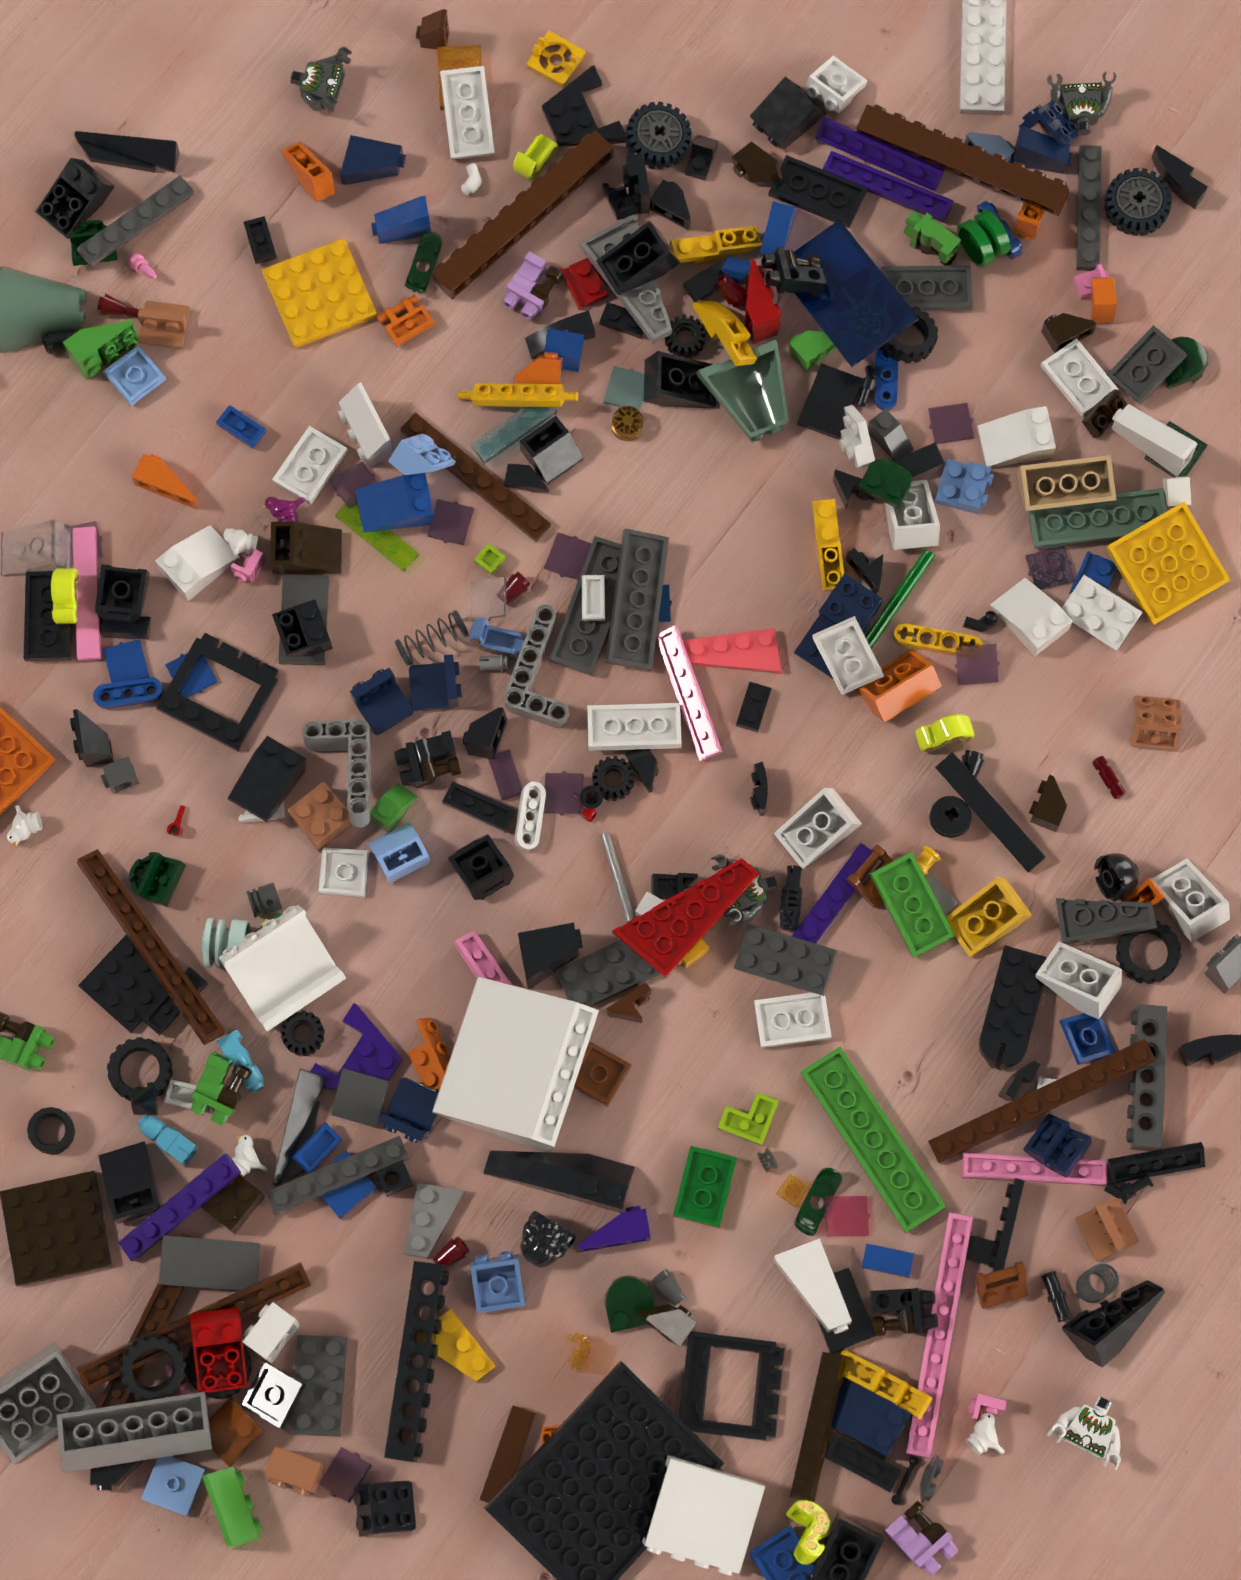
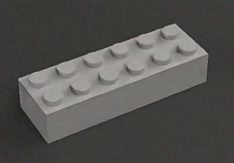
M205 1392L57 1415L59 1454L64 1473L212 1449Z

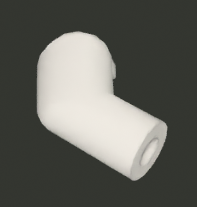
M470 164L466 167L469 178L461 186V191L465 195L476 192L482 183L476 164Z

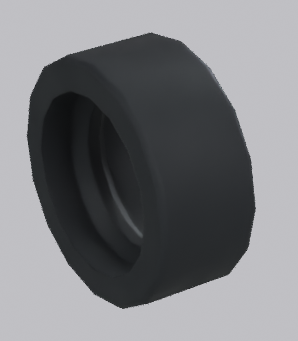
M48 1107L34 1113L29 1120L27 1133L30 1142L36 1149L42 1153L53 1155L63 1152L71 1145L75 1135V1127L67 1113L59 1108ZM49 1117L58 1118L65 1125L64 1137L61 1141L52 1145L41 1142L37 1134L38 1125L42 1120Z

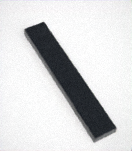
M954 752L950 753L935 767L1027 872H1030L1046 858Z

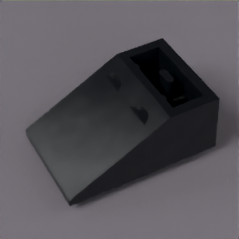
M70 158L35 212L69 239L70 233L72 231L76 232L80 228V224L86 222L104 204L115 186L84 160Z
M145 1141L98 1155L112 1218L117 1224L152 1214L163 1205Z

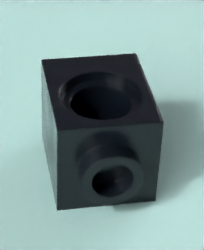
M403 1160L376 1171L379 1178L374 1180L380 1193L384 1191L387 1197L414 1186ZM391 1174L399 1176V1181L395 1185L386 1183L387 1177Z

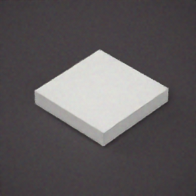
M323 847L318 894L365 898L369 850Z

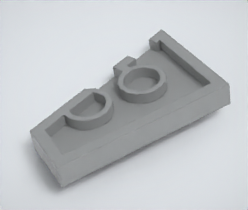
M417 1182L404 1255L429 1258L460 1199H462L465 1193L464 1190Z

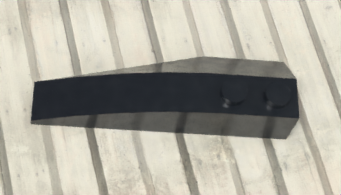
M490 1150L483 1174L622 1213L635 1167L592 1154Z

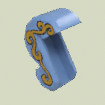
M483 617L476 618L473 621L468 637L470 643L480 650L490 653H501L513 659L519 657L525 637L519 632L489 626L487 618Z

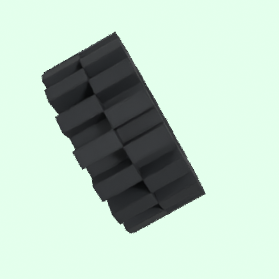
M682 315V319L676 316L675 321H670L672 334L665 337L668 351L670 353L673 351V355L679 354L682 357L688 355V358H692V354L697 356L699 350L702 351L703 345H705L704 325H700V320L698 318L694 320V316L691 315L689 319L686 318V315ZM682 330H688L692 332L694 339L690 343L684 344L677 340V334Z
M608 756L606 760L603 761L601 759L599 764L595 765L594 772L592 773L593 785L602 791L605 800L609 801V798L613 799V801H617V798L622 800L633 789L634 771L631 769L630 763L625 762V759L621 758L620 760L618 756L610 759V756ZM609 771L619 772L622 775V782L614 787L607 785L604 781L606 773Z
M302 1010L301 1013H298L297 1011L282 1023L283 1027L280 1030L281 1039L285 1047L291 1053L294 1052L295 1055L300 1056V1054H303V1056H308V1053L313 1054L317 1048L320 1049L321 1043L324 1042L325 1031L320 1019L311 1012L307 1013ZM299 1025L309 1026L312 1030L310 1039L305 1042L297 1041L294 1038L296 1027Z

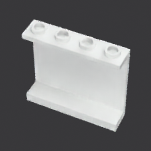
M299 905L288 907L283 911V915L277 919L267 921L262 929L256 933H249L243 938L241 943L228 947L223 951V955L218 957L257 1020L266 1031H269L346 979L343 972L335 965L306 918L305 910Z
M668 1455L665 1463L667 1467L647 1537H643L642 1543L647 1546V1551L661 1555V1552L664 1551L671 1553L670 1557L684 1562L685 1558L694 1560V1565L708 1569L709 1565L718 1567V1572L732 1576L733 1572L740 1574L765 1486L756 1481Z

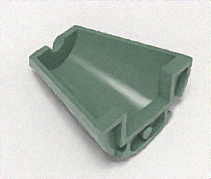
M0 267V353L42 343V337L47 336V333L74 330L76 333L81 329V323H85V311L81 310L82 303H86L85 289L12 268Z
M776 340L753 349L757 357L754 364L735 366L732 359L720 364L715 363L696 372L701 382L752 443L763 439V434L766 432H770V435L782 431V425L789 422L778 343Z

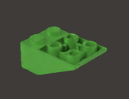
M130 320L80 329L66 339L63 344L70 361L83 377L87 379L90 376L97 375L101 368L108 363H114L119 358V355L126 350H132L139 342V336L133 321Z

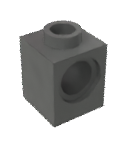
M129 757L102 766L105 773L101 775L105 788H111L113 794L140 784Z

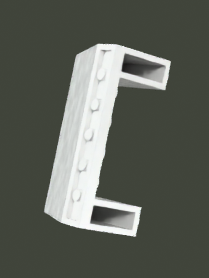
M478 977L432 1113L542 1152L553 1148L599 1010L574 1001Z

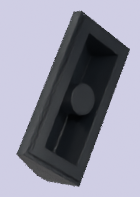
M141 616L132 624L103 620L101 634L103 637L149 640L151 617Z

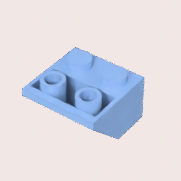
M425 434L402 439L388 460L389 463L404 475L437 471L454 465L456 461L450 457L451 455L448 451L439 448L433 443V439Z
M410 822L368 843L389 884L431 863L422 841Z

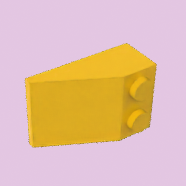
M996 877L949 914L946 919L955 938L968 956L973 957L1016 929L1030 918L1032 914L1007 879Z

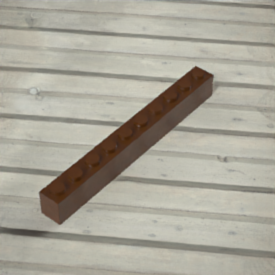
M867 104L856 127V130L939 166L946 171L1058 217L1070 193L1068 186H1066L1067 183L1061 179L1054 178L1052 180L1039 170L1032 172L1019 162H1014L1013 164L1005 161L1006 158L1002 155L985 153L986 150L980 146H968L964 140L958 137L953 139L946 137V134L938 129L931 131L923 123L918 121L909 122L905 116L899 113H894V115L887 113L886 109L879 105H874L873 107Z
M596 130L591 134L583 136L580 143L574 149L570 148L564 154L563 159L558 163H553L542 177H537L529 189L521 191L512 204L506 205L500 210L499 215L495 219L488 220L484 224L483 229L478 234L471 235L461 249L457 248L454 250L445 263L438 264L432 273L434 282L453 300L614 157L613 147Z

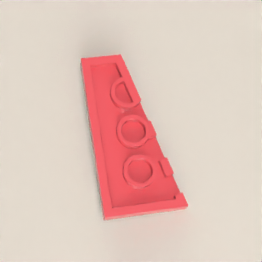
M775 628L684 640V646L691 665L715 668L717 666L729 667V669L734 670L748 669L754 672L768 671L774 674L782 673Z

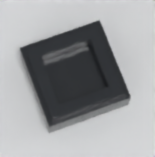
M971 1235L966 1260L988 1266L994 1241Z

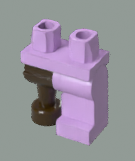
M529 251L524 258L525 261L506 286L507 294L503 300V305L509 310H514L518 303L524 306L521 310L522 317L531 321L537 314L542 315L544 308L549 303V293L554 284H560L564 275L555 267H549L546 272V261ZM545 273L547 279L542 285L537 284Z
M917 1501L904 1515L909 1520L914 1518L920 1525L922 1530L918 1534L902 1515L884 1533L918 1569L921 1567L932 1576L941 1568L932 1556L937 1551H940L949 1560L958 1550L951 1541L952 1536L941 1524L933 1523L922 1512L924 1506Z

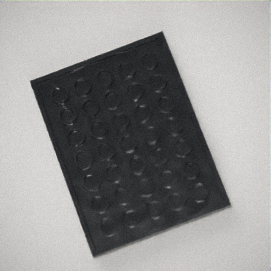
M620 1361L484 1509L557 1580H618L647 1549L642 1540L648 1534L667 1470L665 1463L668 1455L719 1470L724 1462Z

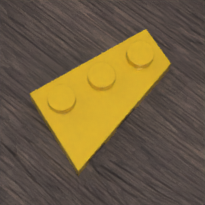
M452 1309L439 1318V1320H442L441 1332L439 1335L436 1334L435 1344H438V1357L475 1382H478L496 1368ZM424 1330L416 1336L418 1344H423L427 1340V1333Z

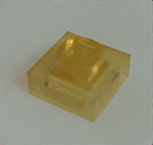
M789 1174L776 1195L796 1208L810 1187L792 1174Z

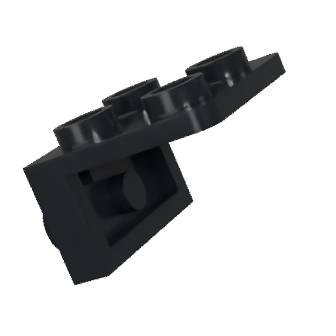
M410 1481L368 1483L355 1487L354 1503L357 1508L356 1527L359 1531V1537L415 1530L416 1519L413 1488Z

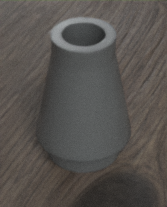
M667 1268L652 1279V1282L655 1284L654 1288L670 1300L674 1306L686 1297L673 1272L670 1273Z

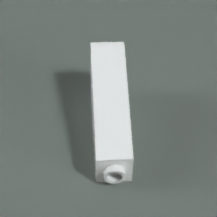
M1129 404L1123 410L1120 408L1112 418L1114 420L1112 430L1176 477L1190 462L1197 443Z
M820 1239L775 1255L774 1262L826 1331H834L835 1334L848 1330L847 1325L851 1324L852 1320Z

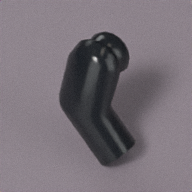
M987 611L986 615L979 620L966 616L963 627L978 632H985L996 625L997 614L994 611Z

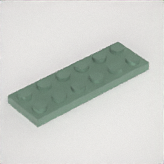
M1163 488L1116 493V501L1028 511L1034 549L1118 540L1167 512Z

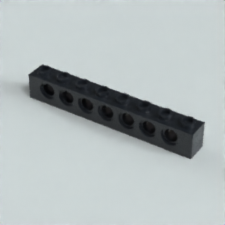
M414 1261L384 1458L417 1463V1459L422 1457L423 1443H420L421 1433H425L427 1418H424L425 1408H429L431 1394L428 1393V1386L433 1383L434 1369H431L432 1359H436L438 1353V1344H435L436 1334L439 1335L441 1332L442 1320H439V1313L445 1306V1296L442 1295L443 1286H447L449 1280V1271H446V1266L441 1264ZM428 1282H433L435 1286L434 1292L426 1295L423 1291L424 1285ZM425 1306H429L431 1315L423 1320L420 1317V1310ZM424 1330L427 1333V1340L423 1344H418L416 1335ZM421 1355L424 1360L423 1365L415 1369L412 1364L413 1358ZM416 1379L420 1384V1388L416 1393H411L409 1391V1383ZM409 1404H413L416 1408V1414L412 1418H408L405 1415V1408ZM405 1429H410L412 1432V1439L408 1443H404L401 1439V1434Z

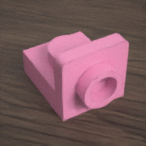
M1098 264L1093 271L1074 276L1073 281L1080 299L1091 296V278L1110 277L1108 271L1103 269L1102 264Z
M255 549L252 555L249 554L244 562L245 568L232 563L230 568L234 574L233 577L244 583L246 581L253 583L266 561L263 552Z
M977 1394L975 1399H970L968 1413L972 1414L971 1420L975 1421L978 1419L980 1407L984 1408L983 1412L998 1415V1411H1005L1007 1401Z

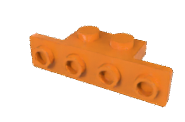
M420 1018L416 1020V1023L425 1042L409 1051L408 1055L422 1084L435 1091H439L450 1060L448 1047L442 1041L438 1032V1026L432 1018Z

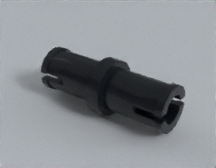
M1056 1271L1041 1276L1049 1295L1047 1297L1048 1302L1052 1303L1058 1323L1073 1318L1065 1299L1067 1296L1066 1292L1062 1291Z

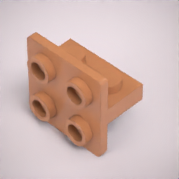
M146 301L145 307L139 308L138 318L141 323L139 343L183 348L190 312L189 306Z
M1118 1198L1096 1205L1092 1210L1075 1218L1095 1261H1100L1139 1242Z

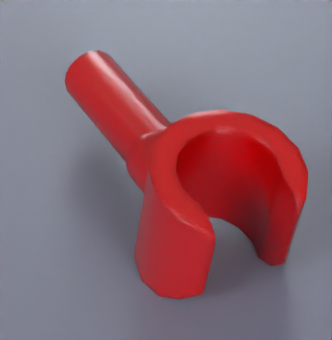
M573 793L572 797L584 809L580 815L588 822H592L597 815L595 808L589 809L584 807L578 793Z
M180 805L174 823L168 825L167 833L169 835L175 826L178 827L176 836L182 835L183 829L180 825L185 806Z

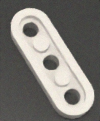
M530 782L521 791L514 840L516 846L523 851L535 848L540 839L546 790L539 782ZM530 791L534 792L535 798L529 796ZM526 814H530L532 816L531 821L526 819ZM523 836L528 837V843H525L523 841Z

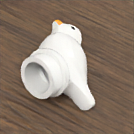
M227 528L224 531V540L229 543L234 556L243 552L247 555L249 553L253 554L257 546L258 536L247 534L240 529Z
M19 805L15 806L17 814L13 820L12 828L7 834L8 842L14 846H17L21 840L28 839L31 833H37V831L42 830V821L39 813L29 812L25 814Z
M237 1135L238 1145L235 1148V1157L232 1160L242 1172L240 1175L244 1177L250 1173V1169H260L267 1172L268 1168L258 1160L253 1148L252 1138L249 1135Z
M980 1411V1419L974 1426V1433H971L970 1437L966 1440L969 1447L977 1455L987 1452L988 1448L995 1449L1000 1454L1005 1452L998 1444L994 1427L995 1417L989 1412Z

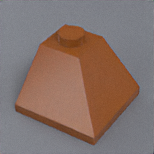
M232 1397L209 1418L212 1450L229 1467L265 1433Z

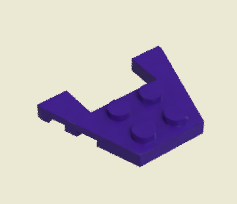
M353 1003L344 1017L343 1023L363 1035L337 1075L315 1063L310 1071L326 1078L323 1085L326 1089L337 1090L343 1068L390 1081L403 1060L357 1004Z

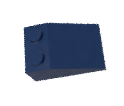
M845 1378L839 1390L831 1428L886 1459L911 1413Z

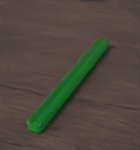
M927 549L923 551L865 635L871 649L933 561L935 555Z

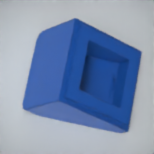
M728 256L721 271L726 273L736 283H739L748 274L751 262Z

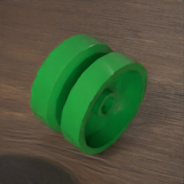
M987 209L975 215L974 221L971 219L966 220L957 227L958 237L961 239L963 249L971 261L980 268L992 263L994 256L999 258L1010 252L1011 245L1007 232L999 219Z

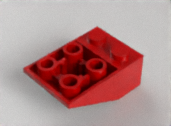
M752 259L750 264L745 312V327L751 335L750 338L753 344L778 335V327L781 325L779 317L782 316L778 304H774L772 301L773 293L771 287L765 285L763 269L761 265L757 266L755 259Z
M231 1308L189 1314L198 1393L248 1387L239 1309Z

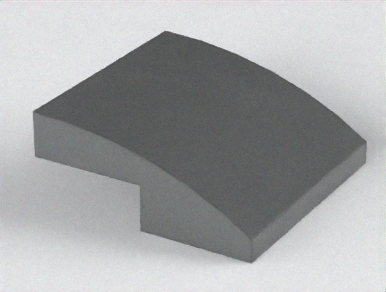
M343 1068L331 1115L378 1128V1121L383 1111V1103L390 1082Z

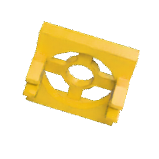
M548 31L545 37H539L538 44L534 45L532 56L526 63V68L564 88L585 57L586 50ZM551 45H561L557 52L550 53L544 50ZM567 50L572 55L570 62H566L564 58ZM540 56L548 61L546 69L540 64ZM553 56H560L562 63L553 65L550 59ZM554 69H565V71L560 73H552Z

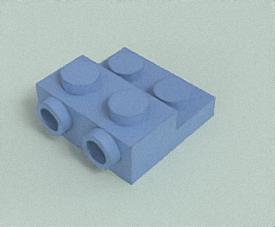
M946 459L934 503L979 514L980 507L985 508L988 495L984 494L985 488L991 487L994 474L990 473L991 467L970 461L969 464Z
M504 1251L499 1253V1257L489 1258V1255H478L474 1257L475 1261H470L477 1313L525 1306L518 1254L513 1255L512 1251Z

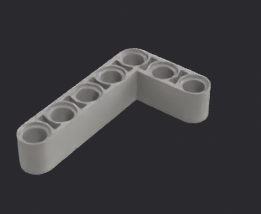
M543 604L536 609L505 691L504 702L506 709L510 713L555 728H562L569 721L568 707L560 701L531 692L556 625L555 609L551 605ZM543 614H549L552 617L548 621L540 619ZM535 635H542L544 637L539 642L534 641L532 638ZM529 655L536 657V660L531 663L526 662L524 659ZM526 676L528 681L526 683H519L517 678ZM512 697H519L521 699L518 704H511L509 702ZM534 704H540L543 707L537 712L530 709ZM556 711H561L565 714L560 719L552 716Z
M360 719L307 722L302 728L305 747L308 750H348L347 807L349 820L354 827H365L371 819V735L369 724Z

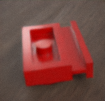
M588 258L569 265L566 269H560L579 310L582 307L590 306L608 298V293L595 267Z

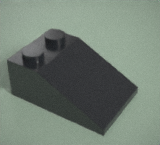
M648 221L596 260L618 295L663 277L680 264V261L661 232L651 221Z
M661 351L655 352L645 359L643 402L670 407H716V398L696 374L698 370L713 364Z
M266 736L249 760L229 794L228 800L268 822L305 773L306 758L271 737Z
M837 1513L831 1525V1531L823 1543L824 1550L817 1558L808 1580H865L884 1542L883 1535Z

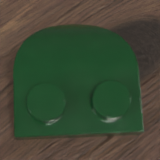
M91 220L80 224V229L70 233L73 266L88 264L77 252V247L107 227L103 224V221ZM117 250L100 262L118 260Z
M1189 337L1171 339L1186 352L1187 356L1166 378L1170 389L1189 381L1193 383L1198 381L1203 376L1206 366H1208V355L1202 345L1196 340Z
M878 459L868 467L858 485V490L899 509L905 496L910 491L911 473L906 467L888 459Z
M150 852L149 856L142 860L137 859L130 869L129 881L132 884V890L148 902L167 907L186 865L181 861L164 857L158 852Z
M622 1276L615 1279L607 1292H605L604 1303L611 1333L647 1325L646 1322L636 1315L638 1310L655 1307L654 1298L647 1283L636 1276Z

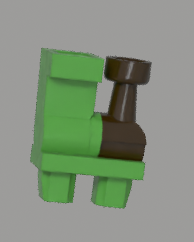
M914 210L907 217L905 222L907 226L904 229V233L911 238L910 246L914 249L918 246L921 253L924 254L932 252L938 256L942 265L950 266L957 256L956 251L960 247L961 239L937 221L932 220V216L929 213L922 217Z
M0 1012V1032L8 1030L15 1034L13 1040L0 1036V1060L27 1071L30 1068L41 1071L46 1059L37 1055L39 1047L50 1050L55 1042L54 1037L38 1025L30 1022L20 1024L10 1021L9 1015Z
M214 1051L210 1053L205 1069L191 1096L194 1098L191 1111L204 1115L207 1107L210 1106L216 1109L211 1120L219 1125H223L229 1116L235 1113L241 1099L239 1091L243 1080H248L253 1071L241 1064L235 1063L232 1069V1073L235 1075L229 1086L224 1084L223 1082L233 1064V1060Z

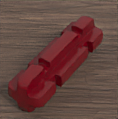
M1100 756L1094 759L1092 762L1096 770H1099L1098 774L1106 787L1111 789L1110 793L1113 798L1118 799L1125 794V790L1122 785L1118 784L1119 780L1111 767L1107 766L1108 762L1105 757Z

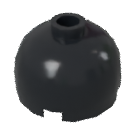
M1111 853L1100 856L1096 860L1094 870L1098 869L1099 876L1095 877L1096 883L1104 897L1107 899L1113 898V901H1118L1133 893L1138 884L1139 869L1129 857L1120 853Z

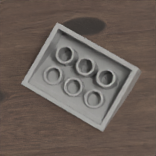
M55 1342L0 1378V1445L14 1464L58 1435V1414L96 1408L95 1402Z

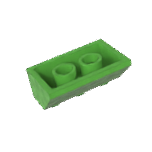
M230 1467L202 1476L227 1547L234 1550L261 1539L259 1533L263 1529L259 1518L253 1517L251 1511L254 1508L250 1494L245 1495L242 1487L246 1485L242 1471L237 1472L236 1468Z

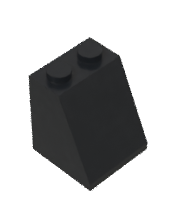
M785 76L753 111L750 117L754 120L752 125L759 132L765 131L769 135L767 140L776 148L781 146L786 149L827 113L795 82Z
M574 922L518 933L528 989L533 988L555 973V970L565 966L579 956V948H583L580 929H575Z

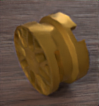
M633 406L618 408L612 417L611 426L613 434L623 441H632L638 438L644 423L642 413Z

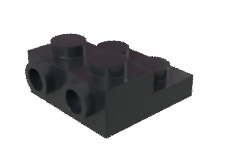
M629 153L625 156L626 164L622 165L623 186L628 187L630 195H634L636 206H640V213L649 214L650 193L644 153Z

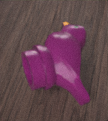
M268 497L263 508L270 510L272 516L278 518V522H299L296 510L299 505L305 502V498L301 497L297 500L289 501Z

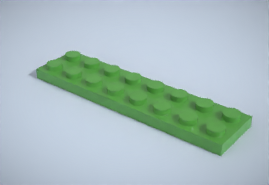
M838 1047L800 1071L801 1076L905 1234L946 1208V1205L841 1047Z

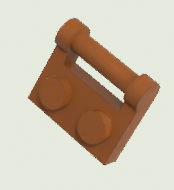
M877 844L873 847L871 855L855 874H851L846 879L875 908L881 903L882 898L870 876L863 884L861 880L878 860L881 863L875 870L893 861L887 855V852Z
M1022 1261L1015 1263V1266L988 1274H975L978 1298L982 1309L1028 1296L1026 1270Z

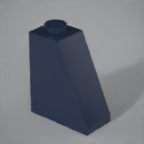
M1020 126L1013 163L1019 162L1029 169L1065 174L1066 167L1071 166L1073 153H1069V143L1061 147L1053 137Z
M351 135L340 172L341 183L349 185L398 176L400 168H404L406 162V155L403 154L402 146Z

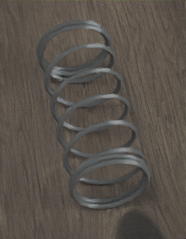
M456 610L448 615L451 629L441 618H438L437 624L440 635L432 625H426L430 642L420 630L416 629L415 636L419 648L408 635L404 636L407 652L399 639L395 640L396 647L407 666L414 662L406 637L412 642L421 657L425 658L417 631L422 635L434 653L436 650L428 626L436 633L444 647H447L439 620L446 626L456 642L458 639L450 615L453 616L464 637L469 636L468 630Z
M1101 1263L1095 1265L1079 1276L1076 1282L1077 1294L1086 1302L1094 1303L1100 1301L1117 1289L1119 1285L1118 1273L1114 1267L1108 1264ZM1091 1274H1095L1103 1280V1293L1096 1291L1092 1287L1090 1282Z

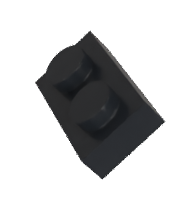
M265 216L244 221L255 264L277 259Z
M607 302L600 319V325L642 339L644 332L627 309Z
M749 681L736 722L737 727L758 733L772 688Z

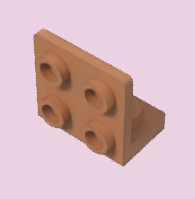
M1134 696V726L1130 740L1131 746L1177 751L1182 731L1180 700Z

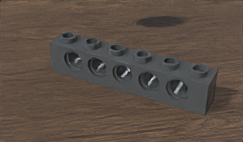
M1139 1004L1135 1011L1131 1013V1025H1135V1033L1131 1034L1130 1045L1145 1039L1156 1061L1134 1071L1133 1081H1129L1128 1095H1132V1105H1128L1127 1118L1131 1119V1128H1127L1126 1142L1130 1143V1150L1154 1151L1162 1149L1168 1006ZM1143 1026H1150L1154 1031V1035H1145L1142 1030ZM1141 1073H1149L1152 1077V1082H1144L1141 1079ZM1140 1097H1149L1151 1106H1143L1140 1102ZM1139 1120H1147L1150 1123V1129H1141Z

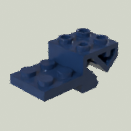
M844 573L819 610L820 615L794 654L833 679L812 635L855 616L863 634H865L870 626L869 622L877 614L883 598Z

